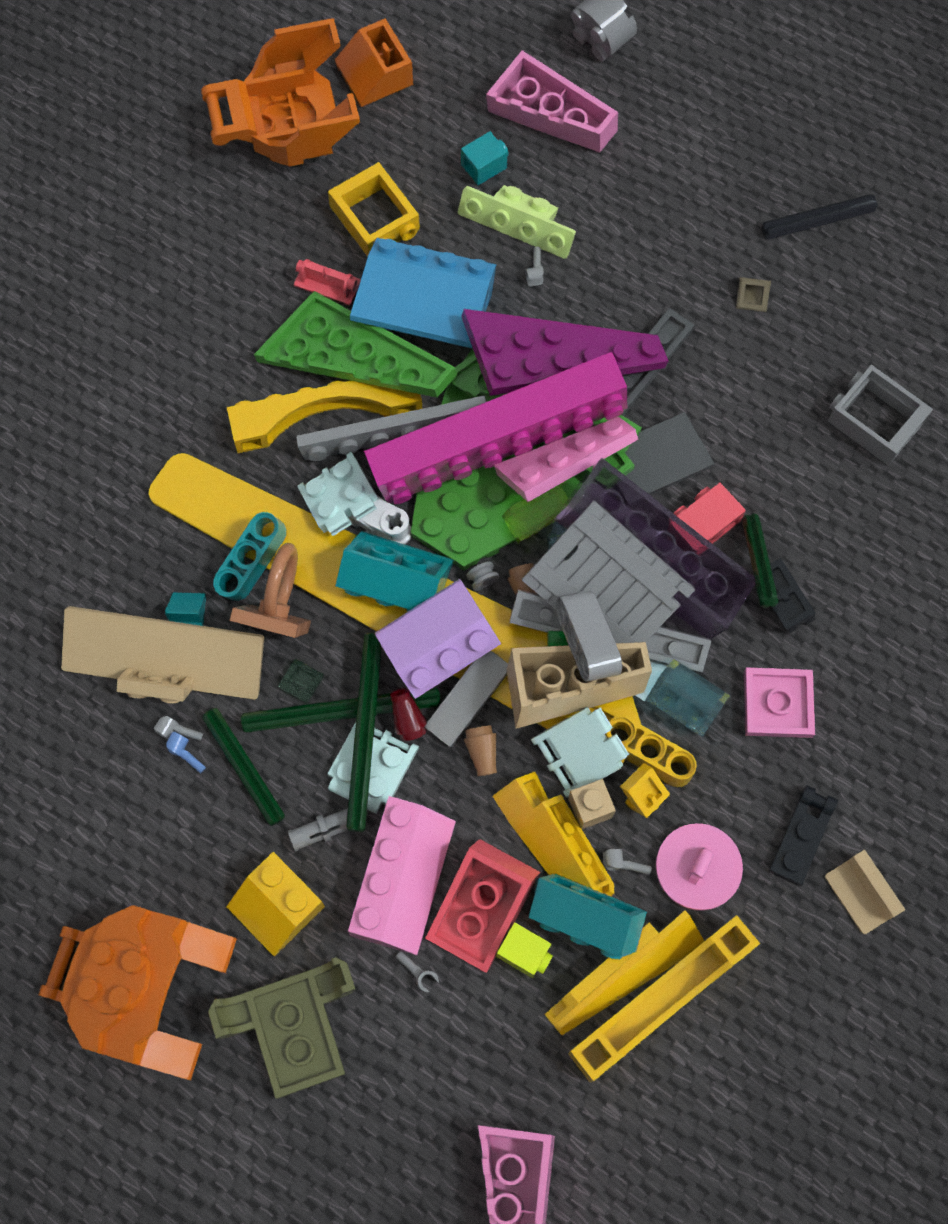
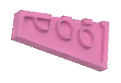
M616 417L495 464L494 467L497 475L523 499L529 502L637 441L638 436L635 428L620 417Z

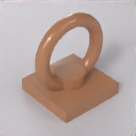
M285 543L278 550L268 575L264 599H261L259 607L250 604L233 607L230 621L293 638L308 633L311 620L288 615L290 606L287 603L293 588L298 562V552L294 544Z

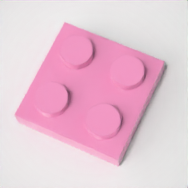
M746 668L744 670L745 736L814 737L813 670Z

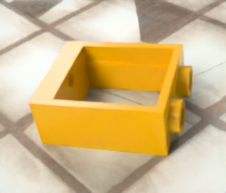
M379 162L328 191L331 209L367 257L376 238L392 239L396 242L401 240L408 241L420 230L419 214ZM383 189L403 216L376 232L369 234L350 207Z

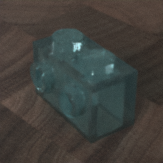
M673 659L661 673L645 700L703 737L730 695Z

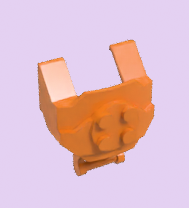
M334 18L274 29L275 35L262 46L255 65L244 82L234 79L208 84L201 89L203 101L207 103L213 129L210 135L214 145L223 146L234 139L253 143L255 152L269 157L271 161L289 167L304 164V159L333 154L332 146L360 123L353 93L347 94V98L338 106H335L330 81L316 71L323 62L341 47ZM222 97H227L233 121L231 125L224 126L218 101Z
M133 905L104 918L102 922L85 930V932L63 926L60 933L62 940L46 985H41L38 995L61 1002L68 1017L67 1021L80 1046L89 1051L191 1080L202 1044L157 1031L164 1001L181 959L226 973L237 939L180 918ZM79 942V945L76 949V952L74 954V957L68 970L63 991L59 990V988L64 977L67 965L69 963L72 951L74 949L75 943Z

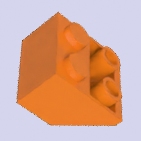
M386 18L359 29L335 59L337 68L360 107L413 85L412 61Z

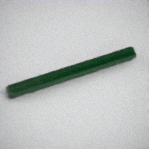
M375 633L365 634L363 643L346 824L347 830L352 832H363L366 827L382 649Z
M436 687L431 688L416 699L413 697L419 709L438 707L440 705V694ZM391 693L377 695L376 715L393 713ZM358 698L243 713L241 715V726L243 731L247 733L356 718Z

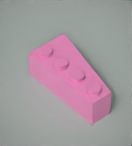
M524 51L519 53L486 94L488 112L597 152H601L618 131V112Z
M478 1125L490 1224H546L555 1136Z

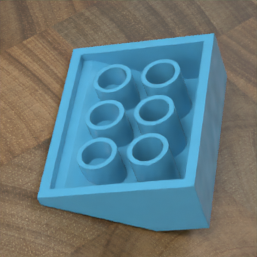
M376 238L366 261L350 314V320L472 348L461 315L463 309L486 312L492 295L496 264L487 263L481 259L456 256L450 252L443 253L429 250L419 245L412 246L398 243L392 239Z

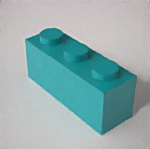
M552 874L539 878L528 918L540 922V927L544 930L563 932L569 935L570 940L576 944L592 945L601 949V954L606 957L621 959V957L636 952L647 911L558 874Z

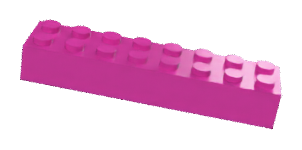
M610 352L364 452L377 486L386 502L401 504L410 500L415 493L423 490L424 492L434 491L440 488L445 481L453 478L454 480L464 479L470 476L475 469L483 466L485 468L494 467L495 464L501 463L505 457L513 454L519 456L531 451L533 446L545 442V444L560 440L563 434L570 431L580 432L588 429L593 425V422L602 418L610 420L623 414V410L627 409V385L613 353Z

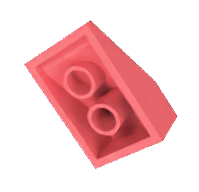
M479 839L468 849L425 939L487 973L499 948L521 912L540 872Z

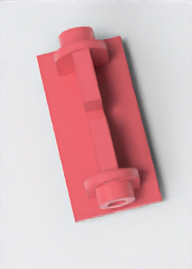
M305 259L304 261L299 260L296 265V272H299L293 285L312 293L315 291L331 300L350 306L359 288L361 279L354 277L352 274H345Z

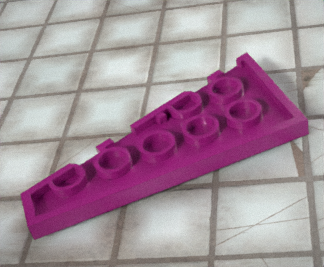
M463 309L461 315L490 396L510 393L610 352L613 353L622 375L663 369L668 363V358L658 335Z

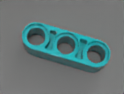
M261 512L252 518L213 579V586L219 595L232 601H240L249 595L286 537V527L280 519L268 512ZM273 522V533L263 537V527L267 523ZM250 550H255V560L251 564L246 565L244 562L246 553ZM237 577V588L232 592H228L227 582L231 578Z

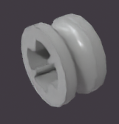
M491 561L475 566L466 574L468 580H473L474 582L472 584L473 590L479 591L498 581L500 576L497 572H493L494 565Z

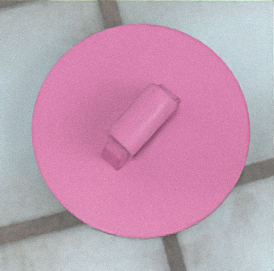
M695 823L679 827L666 837L657 853L656 875L661 888L672 901L690 910L705 911L723 905L737 891L742 879V858L736 844L726 833L711 825Z

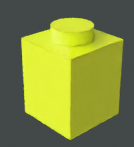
M514 922L496 957L533 978L536 971L541 974L544 973L553 955L547 952L551 943Z

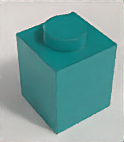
M490 131L461 148V166L474 182L480 185L507 169V156L509 152L505 143L500 139L497 140Z

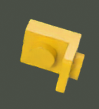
M645 763L620 786L628 798L625 801L627 806L645 818H648L653 811L657 810L660 804L670 795L653 768Z

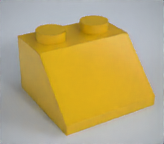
M272 852L247 876L226 907L275 957L325 906L305 883Z

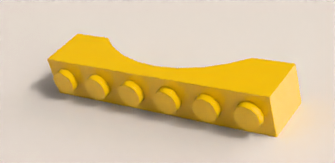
M333 381L327 386L314 389L305 387L295 393L286 395L273 394L263 400L254 402L240 401L234 406L227 407L237 452L243 453L269 447L290 426L317 413L337 409H358L386 417L422 409L421 394L356 381Z
M736 915L573 1048L568 1055L590 1083L595 1081L662 1023L760 944L759 941Z

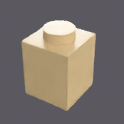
M603 779L570 791L568 800L581 829L588 828L613 817L616 810Z

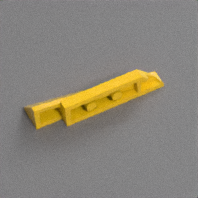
M536 772L516 778L493 795L494 800L510 825L548 875L558 874L608 896L614 894L612 879L564 798L560 794L548 799Z
M686 911L681 913L660 933L649 922L642 928L635 953L621 957V959H606L544 1015L558 1032L563 1035L679 963L701 945L704 939Z

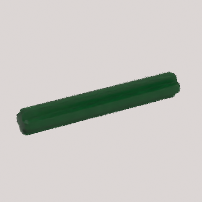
M755 513L745 515L742 518L759 602L763 608L775 607L778 603L777 592L760 518Z
M217 708L207 711L202 716V719L270 826L279 823L285 818V814Z

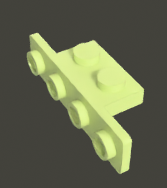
M503 185L494 196L469 186L463 189L458 208L459 215L535 247H540L542 250L565 259L568 257L576 234L575 230L553 221L558 207L551 205L546 199L534 198L524 194L517 187Z

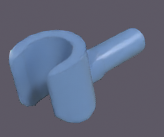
M172 732L166 742L167 750L171 754L187 761L201 774L206 767L190 752L184 750L189 740L176 732Z

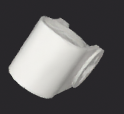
M379 496V499L374 501L377 509L358 521L354 515L349 517L352 526L355 528L360 526L367 530L366 533L401 544H407L411 539V526L407 513L384 501Z

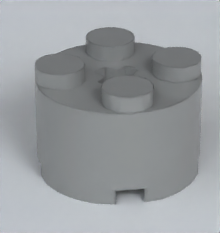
M584 0L570 13L575 29L572 31L573 36L582 45L588 42L592 46L594 56L600 62L609 58L635 36L637 25L633 15L628 18L624 12V9L628 6L623 0Z

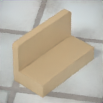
M865 850L825 875L826 881L862 934H867L887 920L905 911V908Z

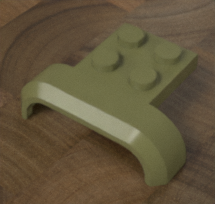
M335 957L330 962L306 972L234 997L219 998L213 1001L208 1014L216 1039L236 1036L255 1029L275 1099L346 1075L324 1006L356 990L346 962Z

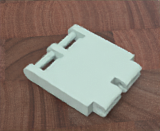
M352 452L346 454L347 458L338 462L332 468H324L322 470L323 473L306 484L302 482L297 485L319 528L323 533L329 531L332 536L352 525L349 519L352 515L358 521L377 509L374 501L379 498Z
M587 706L531 739L533 745L537 744L547 759L549 771H554L565 789L563 793L566 798L569 797L571 790L598 781L619 770L623 766L621 760L629 755L617 734L607 739L605 733L609 732L613 727L601 707L591 712ZM545 739L551 747L552 751L554 752L555 756L557 757L556 760L553 758L552 754L545 745ZM560 766L563 767L573 785L569 784L563 772L561 771Z
M356 722L328 772V776L332 778L328 790L349 800ZM374 728V735L381 739L373 738L367 810L377 814L382 804L386 805L388 796H394L419 746L414 743L410 746L392 737V732L388 730L382 732Z

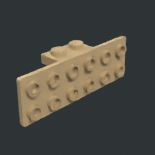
M68 606L64 610L61 668L63 671L117 679V692L127 693L132 698H145L149 696L160 698L165 703H178L180 701L183 702L189 693L194 690L255 700L258 698L260 690L264 636Z

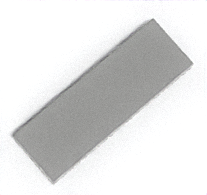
M493 651L475 660L429 719L425 728L449 747H453L507 676L508 663Z

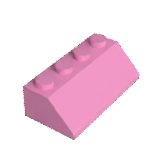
M388 796L349 925L348 933L351 937L418 955L456 821L423 805Z

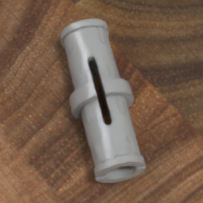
M348 808L323 817L321 814L316 816V821L293 830H288L295 852L321 840H325V843L331 841V836L347 831Z

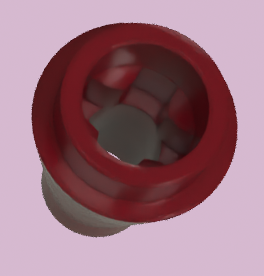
M401 688L393 691L390 697L392 700L395 734L399 735L402 741H410L423 736L426 733L425 726L427 721L411 696L409 689Z

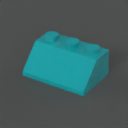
M361 531L343 551L335 586L344 589L349 595L368 596L376 599V602L381 605H396L410 611L444 589L454 560Z

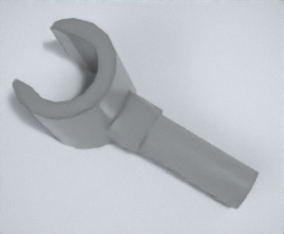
M534 247L533 268L525 269L528 287L543 284L544 269L541 266L540 247Z
M168 716L161 717L154 726L155 733L167 740L174 731L198 741L202 740L204 734L183 727Z
M608 849L603 853L604 867L609 871L624 869L648 875L651 873V866L623 861L622 849Z
M402 951L396 955L395 958L416 978V984L420 990L430 992L421 983L424 975L429 974L436 982H439L436 973L428 970L424 971Z

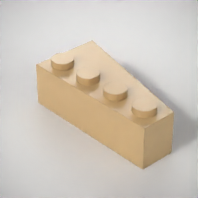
M646 642L616 643L622 661L621 674L587 682L583 680L569 646L512 648L507 666V676L516 729L574 713L587 706L591 708L644 693L652 673Z

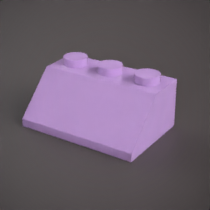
M458 579L375 632L395 670L415 699L501 645L494 630L461 579Z

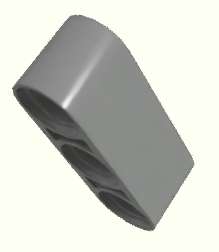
M587 591L557 597V617L583 680L587 682L620 675L622 672L621 656L594 593Z

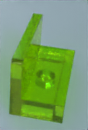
M566 481L529 502L523 499L504 512L502 517L518 544L575 510L562 489Z

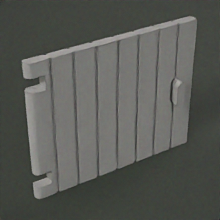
M595 500L589 504L522 578L524 583L555 609L556 599L559 596L592 591L596 596L615 643L646 642L681 606L673 596L680 591L688 598L695 591L691 584L644 545L643 542L619 523Z

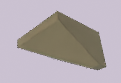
M738 277L736 308L767 312L771 281Z

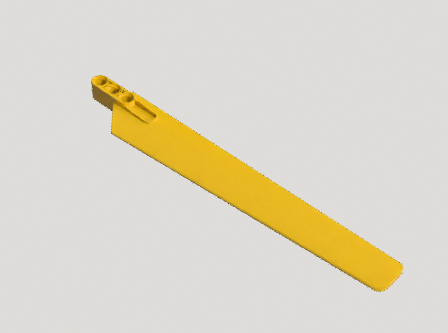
M176 454L167 461L149 488V497L153 504L233 549L256 514L261 512L273 514L286 527V537L281 546L285 543H292L297 548L298 562L294 585L376 632L408 612L406 608L396 605H381L376 602V599L368 596L349 595L344 589L335 586L343 551L357 535L345 529L334 536L329 531L323 533L312 513L189 454ZM273 522L267 523L263 527V537L273 533ZM248 551L245 557L254 561L256 551ZM276 552L275 555L273 556L272 560L270 561V563L268 564V566L266 567V569H268V570L271 569L272 563H273V561H274V558H275L277 552ZM447 579L444 588H446L454 582ZM467 588L501 642V645L491 651L504 661L509 662L512 648L547 647V632L510 623L512 609ZM471 664L456 672L453 676L460 679ZM506 676L491 697L513 709L508 676ZM633 696L589 708L592 712L601 707L613 728L605 733L607 739L612 736L611 732L615 729H622L627 733L628 739L621 742L629 755L621 760L622 763L627 760L637 767L645 763L653 768L660 780L673 787H683L690 782L697 767L694 756L687 750L642 726ZM577 712L538 722L537 724L548 729ZM643 746H652L658 752V756L655 758L645 757L641 752V748ZM675 762L684 764L688 773L685 775L675 774L671 769V764Z

